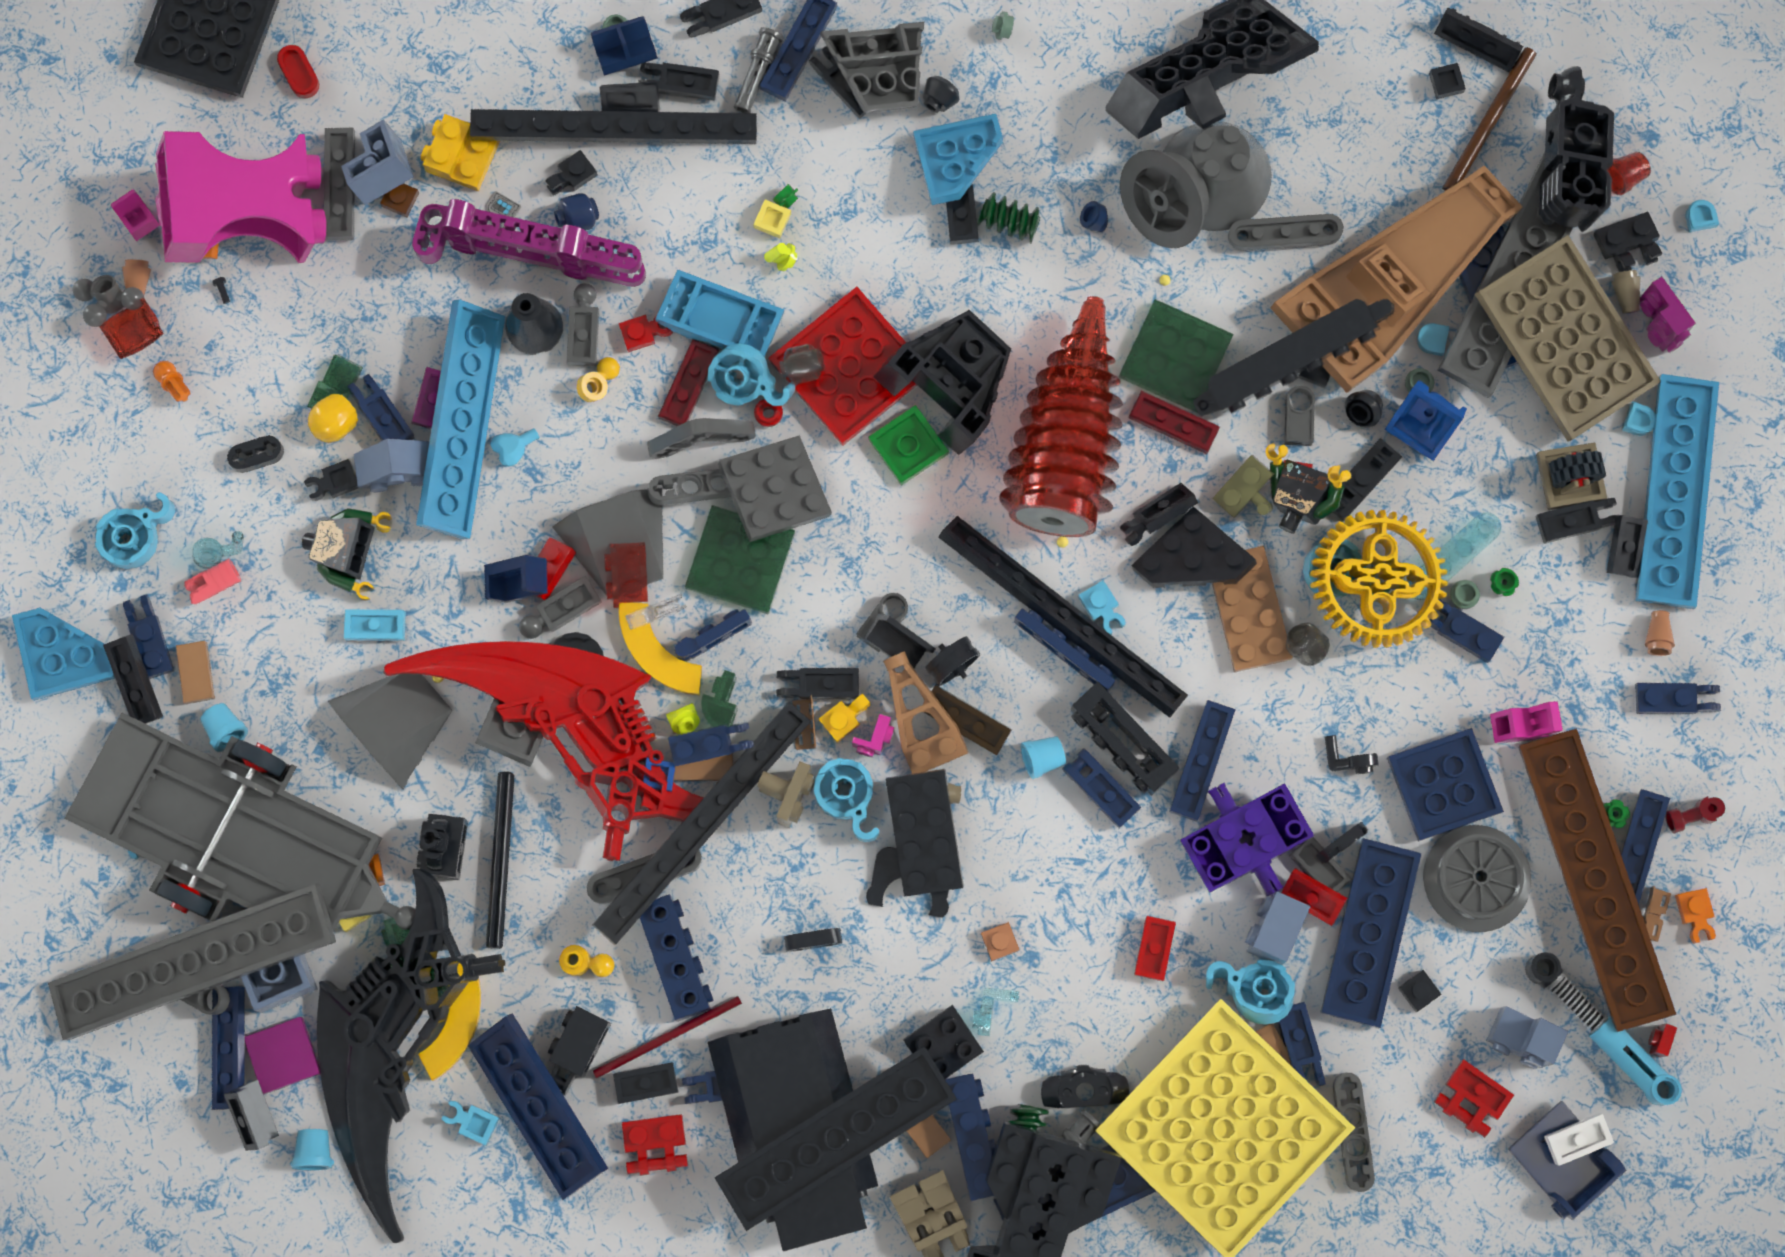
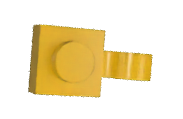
M861 694L848 707L840 701L821 716L819 721L838 743L860 726L855 717L870 707L871 704L864 694Z

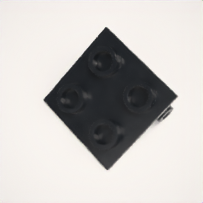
M953 1004L903 1039L912 1054L925 1046L944 1079L984 1052Z

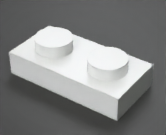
M1600 1113L1544 1136L1554 1163L1558 1166L1614 1143L1605 1118Z

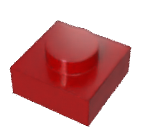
M1665 1023L1658 1025V1028H1654L1648 1044L1651 1045L1649 1053L1660 1058L1667 1057L1677 1027Z

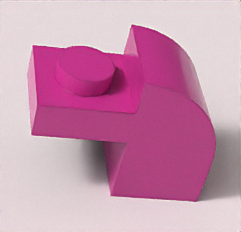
M1558 701L1546 702L1529 708H1509L1490 714L1495 743H1513L1549 737V734L1563 731Z

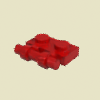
M1463 1059L1445 1084L1455 1093L1451 1098H1448L1440 1092L1435 1098L1434 1103L1443 1108L1442 1112L1449 1117L1453 1115L1466 1124L1465 1128L1470 1132L1474 1133L1476 1131L1485 1138L1490 1132L1491 1127L1482 1122L1486 1115H1489L1493 1119L1498 1120L1514 1097V1094ZM1464 1098L1477 1107L1473 1115L1460 1106Z
M682 1114L622 1122L625 1153L637 1152L638 1161L626 1162L627 1174L639 1173L642 1176L649 1175V1171L667 1169V1172L677 1171L679 1167L688 1166L687 1154L675 1155L674 1149L675 1146L686 1145ZM664 1148L665 1157L648 1159L647 1150Z

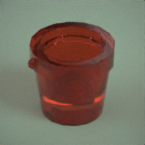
M1633 152L1619 158H1613V165L1607 170L1612 177L1611 191L1616 195L1622 196L1650 176L1651 167L1644 154Z

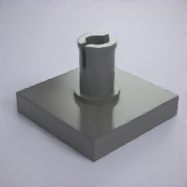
M494 698L475 743L530 767L541 744L543 735L540 731H530L524 722H503L501 716L496 711V706L503 703Z

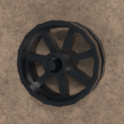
M967 636L947 647L942 643L938 646L941 651L927 664L925 669L934 677V681L938 686H942L958 676L965 679L967 677L965 671L979 658L980 652L972 646Z

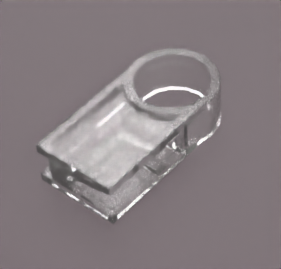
M682 594L626 615L625 619L629 629L633 630L687 608L686 605H679L678 603L682 598Z

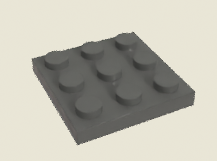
M800 435L730 456L718 462L719 469L750 542L828 518L832 514Z

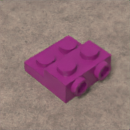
M1661 276L1653 281L1640 297V307L1647 317L1653 319L1646 328L1650 342L1654 346L1659 347L1662 352L1667 350L1668 353H1671L1683 345V341L1691 336L1689 331L1696 322Z

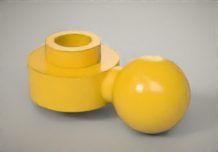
M605 357L598 362L597 372H589L578 379L576 385L577 392L584 401L595 402L606 395L608 389L606 380L616 378L620 372L617 360L612 357ZM587 384L591 385L592 393L588 391Z
M579 945L566 947L561 952L559 958L562 970L571 976H581L591 969L596 976L607 977L613 972L615 967L614 960L608 954L601 953L592 958L589 952ZM573 955L578 956V962L575 965H571L569 961Z

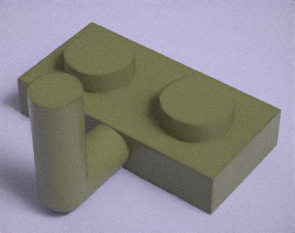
M1251 455L1212 499L1233 518L1250 501L1257 506V511L1260 515H1266L1272 512L1273 506L1259 491L1274 473L1254 455Z

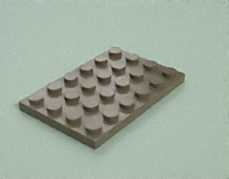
M1569 235L1474 294L1567 442L1575 439L1660 383L1656 372Z

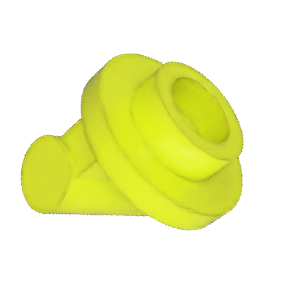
M779 243L764 254V259L769 263H776L778 270L784 272L788 268H792L797 260L795 246L790 243L787 245Z
M693 703L666 714L669 724L676 734L694 731L700 723Z

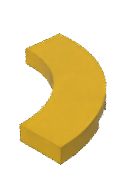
M619 602V622L622 635L629 651L639 666L647 674L668 688L685 694L700 696L702 665L678 659L659 643L651 628L649 605L647 603Z
M459 963L457 966L458 974L462 976L463 967ZM479 979L466 985L449 1008L448 1017L441 1033L429 1047L418 1054L432 1081L444 1075L461 1059L472 1038H474L480 1019L481 986Z

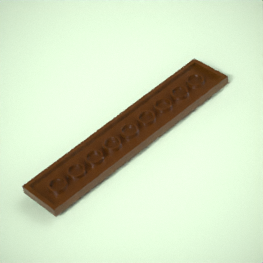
M1577 728L1519 745L1518 748L1616 1031H1624L1677 1015Z

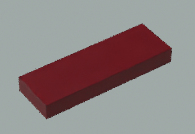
M692 339L658 414L659 419L676 426L690 420L708 380V368L714 357L719 353V349Z
M1142 390L1129 415V419L1205 454H1208L1220 429V426Z

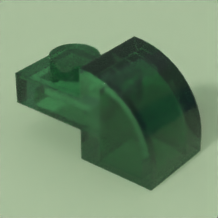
M724 670L722 677L717 676L713 684L712 693L715 694V697L706 694L702 696V712L710 727L723 724L729 726L734 723L738 708L737 705L729 703L737 680L735 673Z

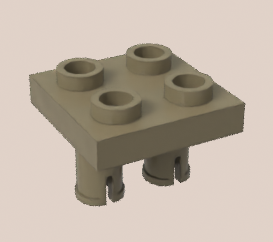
M799 761L793 778L789 779V781L763 771L757 787L759 792L782 801L776 818L778 824L790 828L792 822L798 823L804 808L801 800L803 795H810L815 779L814 775H812L811 766Z

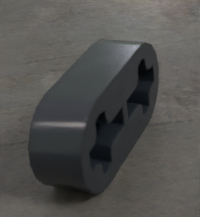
M263 436L233 446L228 451L227 461L234 470L245 473L277 463L283 457L284 447L274 436ZM269 443L273 447H277L272 450L273 455L268 456L266 452L258 454L267 449L266 445ZM241 452L245 456L253 454V456L245 458V464L243 465L235 461L239 458V453Z
M840 928L784 936L786 952L842 944Z

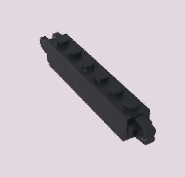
M1384 298L1371 305H1368L1365 301L1355 299L1210 377L1209 389L1193 400L1197 412L1201 417L1220 410L1223 412L1229 410L1233 414L1246 407L1245 401L1253 397L1259 400L1271 394V387L1279 383L1282 386H1286L1298 379L1296 374L1307 369L1308 372H1312L1324 365L1322 360L1333 355L1334 358H1338L1350 351V345L1358 341L1361 345L1377 337L1375 332L1381 329L1378 323L1388 319L1392 314L1394 315L1395 304Z

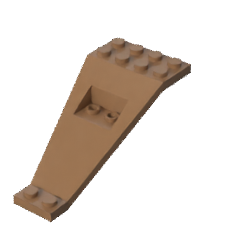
M1484 165L1467 178L1306 279L1275 301L1270 308L1293 333L1355 299L1365 301L1368 305H1371L1384 298L1395 304L1394 315L1392 314L1388 319L1378 323L1381 329L1375 332L1377 337L1362 345L1359 341L1350 345V351L1338 358H1334L1331 355L1322 360L1326 371L1348 393L1389 361L1498 228L1518 214L1523 207Z

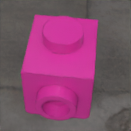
M134 189L111 203L112 209L136 241L148 235L159 226L158 221Z
M879 714L871 742L853 737L852 747L857 748L856 753L867 757H873L874 754L881 755L884 742L890 744L895 727L890 726L891 717Z

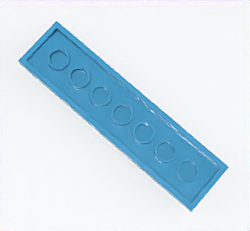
M457 299L452 301L416 525L464 540L471 538L506 316Z
M1661 374L1659 376L1660 383H1658L1656 420L1653 428L1644 520H1648L1637 579L1635 601L1695 609L1698 600L1719 382Z

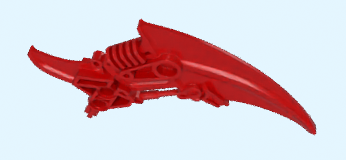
M500 641L460 644L433 649L401 658L386 664L383 673L386 676L398 674L430 675L453 680L478 689L503 703L496 706V711L501 716L503 722H524L530 731H540L545 739L551 740L563 757V762L574 776L575 784L586 791L603 817V830L606 831L602 858L608 861H620L624 834L629 833L631 820L662 817L683 822L704 798L682 789L674 782L672 791H666L667 776L661 767L651 766L650 771L645 765L639 763L649 758L653 764H660L664 759L661 751L652 749L650 743L657 737L655 733H650L653 730L651 725H646L649 720L646 716H643L645 714L644 710L639 708L641 706L640 701L634 700L637 690L649 683L651 675L617 660L596 653L559 645ZM557 728H564L586 761L594 768L592 772H584L573 755L568 753L556 736ZM644 775L650 778L649 781L659 784L661 790L653 789L644 783ZM595 783L609 785L606 800ZM616 783H625L629 787L630 792H620L616 787ZM637 795L642 798L640 809L644 811L634 812ZM611 812H622L625 816V820H615L612 817Z

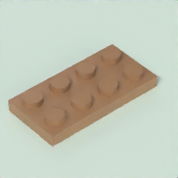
M1264 546L1246 549L1256 559L1257 564L1237 584L1224 585V582L1212 583L1234 673L1292 660L1293 658Z

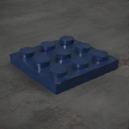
M1472 728L1387 757L1418 842L1504 812Z

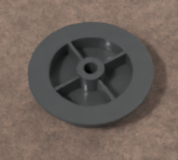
M1158 150L1138 152L1123 167L1120 177L1121 199L1129 219L1137 230L1151 242L1166 248H1180L1191 243L1200 233L1209 207L1208 189L1198 169L1188 159L1179 154Z
M1468 825L1448 832L1435 843L1424 865L1423 881L1427 898L1433 909L1442 919L1452 926L1465 931L1488 932L1507 925L1522 911L1530 894L1531 871L1524 852L1508 835L1492 827ZM1476 873L1482 876V882L1476 879Z

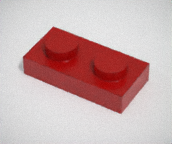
M549 537L537 556L547 559L548 593L536 596L543 601L549 598L576 554V551L571 547Z
M1296 868L1291 872L1281 892L1286 896L1311 906L1308 913L1330 926L1335 923L1348 899Z
M1146 916L1134 972L1135 976L1164 981L1176 922Z

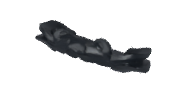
M1078 1065L1076 1068L1068 1071H1061V1075L1048 1077L1042 1082L1041 1086L1043 1105L1052 1108L1113 1105L1122 1103L1129 1095V1084L1125 1076L1117 1072H1106V1069L1089 1067V1065ZM1081 1083H1089L1093 1086L1094 1094L1089 1100H1081L1076 1095V1089Z

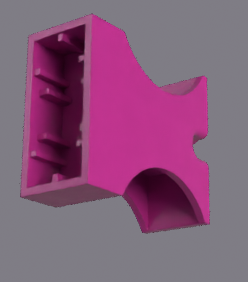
M163 132L156 151L165 262L200 263L212 247L226 239L237 236H257L279 244L298 263H304L314 244H323L325 242L326 216L324 210L312 209L311 199L300 198L304 189H319L321 184L319 155L307 154L305 134H299L291 146L274 157L263 160H243L219 151L200 132Z

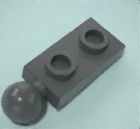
M582 283L575 288L573 294L579 307H569L567 364L597 366L599 308L590 307L596 300L597 294L592 285Z
M584 576L538 604L536 608L540 615L537 617L532 615L524 617L519 624L520 633L525 638L534 639L541 634L545 625L548 626L551 632H554L599 605L602 601L588 578Z

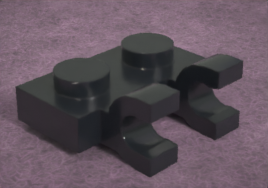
M1648 211L1595 230L1593 234L1604 259L1613 257L1619 272L1632 270L1631 266L1636 264L1633 256L1628 252L1639 247L1646 265L1658 262V256L1662 255L1660 247L1655 242L1659 239L1660 235Z

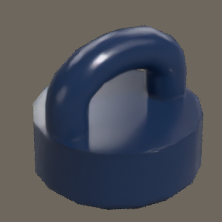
M1096 201L1087 203L1080 214L1081 225L1091 231L1104 232L1108 225L1106 207Z

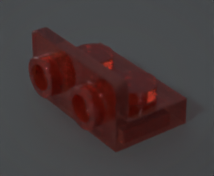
M645 542L609 544L610 554H604L605 572L611 571V582H606L607 600L612 599L613 608H619V603L648 602Z

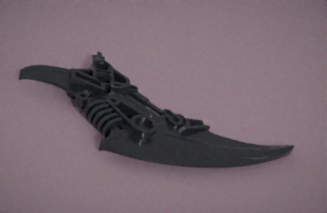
M422 868L412 870L416 889V909L413 924L404 942L390 944L386 949L388 957L385 960L375 956L365 969L346 986L347 991L340 990L328 980L319 982L317 1049L321 1082L329 1118L341 1154L358 1191L378 1224L393 1243L403 1242L404 1235L397 1223L390 1197L388 1142L392 1120L394 1119L396 1123L401 1122L410 1111L405 1088L410 1083L408 1071L413 1065L412 1058L423 1042L429 1039L438 1024L446 1020L448 1008L452 1006L469 982L477 981L479 976L502 973L504 972L503 966H506L505 960H502V954L478 958L474 954L461 955L449 928L448 909L443 889L436 878ZM448 950L451 956L436 959L438 951ZM459 963L463 967L462 976H460L457 971V966ZM431 968L435 970L434 980L430 977ZM449 986L439 999L437 987ZM427 1010L429 1019L419 1031L418 1038L406 1055L400 1057L397 1049L418 1021L423 1011Z

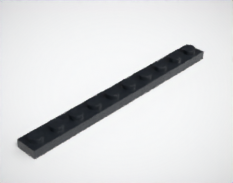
M471 109L470 138L471 140L756 144L757 113Z
M956 516L942 530L938 537L1025 606L1040 615L1052 627L1062 632L1070 641L1085 650L1092 658L1108 668L1115 676L1169 718L1187 698L1188 694L959 516Z
M790 702L786 703L753 741L754 747L746 749L596 919L592 926L613 945H616L759 782L763 771L767 772L811 721Z

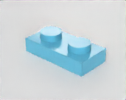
M345 609L344 639L354 641H405L406 612L404 610Z

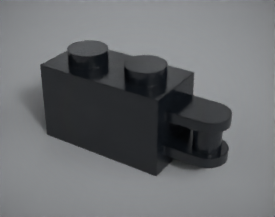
M576 1006L574 1011L569 1010L562 1022V1026L565 1029L560 1038H554L548 1050V1053L551 1054L549 1061L556 1064L551 1076L564 1096L568 1093L576 1075L585 1078L612 1024ZM561 1068L570 1071L567 1080L558 1076Z

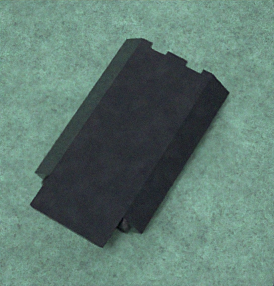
M831 1008L799 1015V1017L781 1022L777 1021L745 1032L729 1034L707 1042L738 1162L853 1091ZM870 1154L766 1219L767 1223L775 1222L783 1252L867 1229L859 1198L868 1196L867 1189L878 1187Z

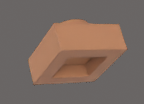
M1009 922L981 932L991 962L1020 950Z

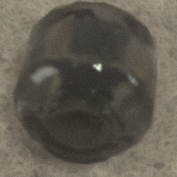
M803 344L786 349L784 358L780 361V370L783 377H788L795 385L819 379L821 371L825 369L820 349H815L811 344Z
M1309 622L1294 626L1289 631L1285 643L1289 654L1305 666H1314L1320 663L1328 654L1330 647L1328 637L1317 626Z

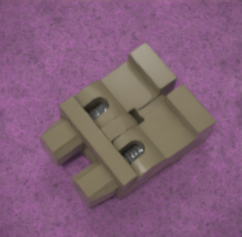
M943 1170L918 1182L922 1190L920 1192L917 1191L915 1185H911L889 1196L917 1251H921L924 1257H944L937 1242L949 1237L955 1252L970 1245L968 1234L965 1230L967 1228L965 1219ZM930 1207H933V1209H934L933 1211H932V1209H930V1210L926 1211L927 1214H925L924 1210H926V1209H928V1208H930Z

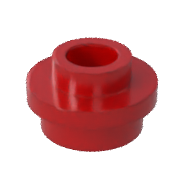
M762 399L755 406L754 416L760 425L773 427L781 421L783 409L781 405L774 406L765 399ZM767 409L774 411V415L770 418L763 415Z

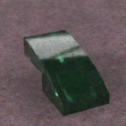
M334 354L324 379L318 381L307 407L312 409L317 402L331 394L343 395L347 399L350 395L347 386L356 383L363 367L339 354Z

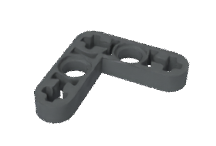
M699 418L687 421L648 441L647 446L650 458L660 459L672 456L700 441L745 442L755 438L756 434L754 424L749 420Z

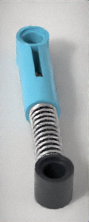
M1543 952L1529 958L1525 966V972L1529 980L1535 984H1540L1544 989L1550 990L1552 994H1556V998L1559 997L1560 1002H1564L1563 1006L1567 1005V1010L1571 1009V1014L1575 1013V1018L1579 1017V1022L1583 1021V1026L1587 1025V1030L1591 1029L1589 1037L1645 1093L1649 1102L1654 1105L1663 1106L1674 1104L1679 1100L1682 1087L1678 1079L1669 1075L1625 1030L1616 1031L1611 1016L1606 1017V1015H1602V1011H1598V1007L1594 1008V1003L1590 1004V999L1586 1000V995L1582 996L1583 991L1578 992L1579 987L1574 988L1575 983L1571 984V980H1567V976H1565L1564 970L1561 968V963L1554 954ZM1540 960L1545 961L1549 966L1550 970L1547 976H1542L1537 971V963ZM1660 1082H1664L1668 1086L1669 1093L1666 1098L1660 1097L1657 1092V1086Z

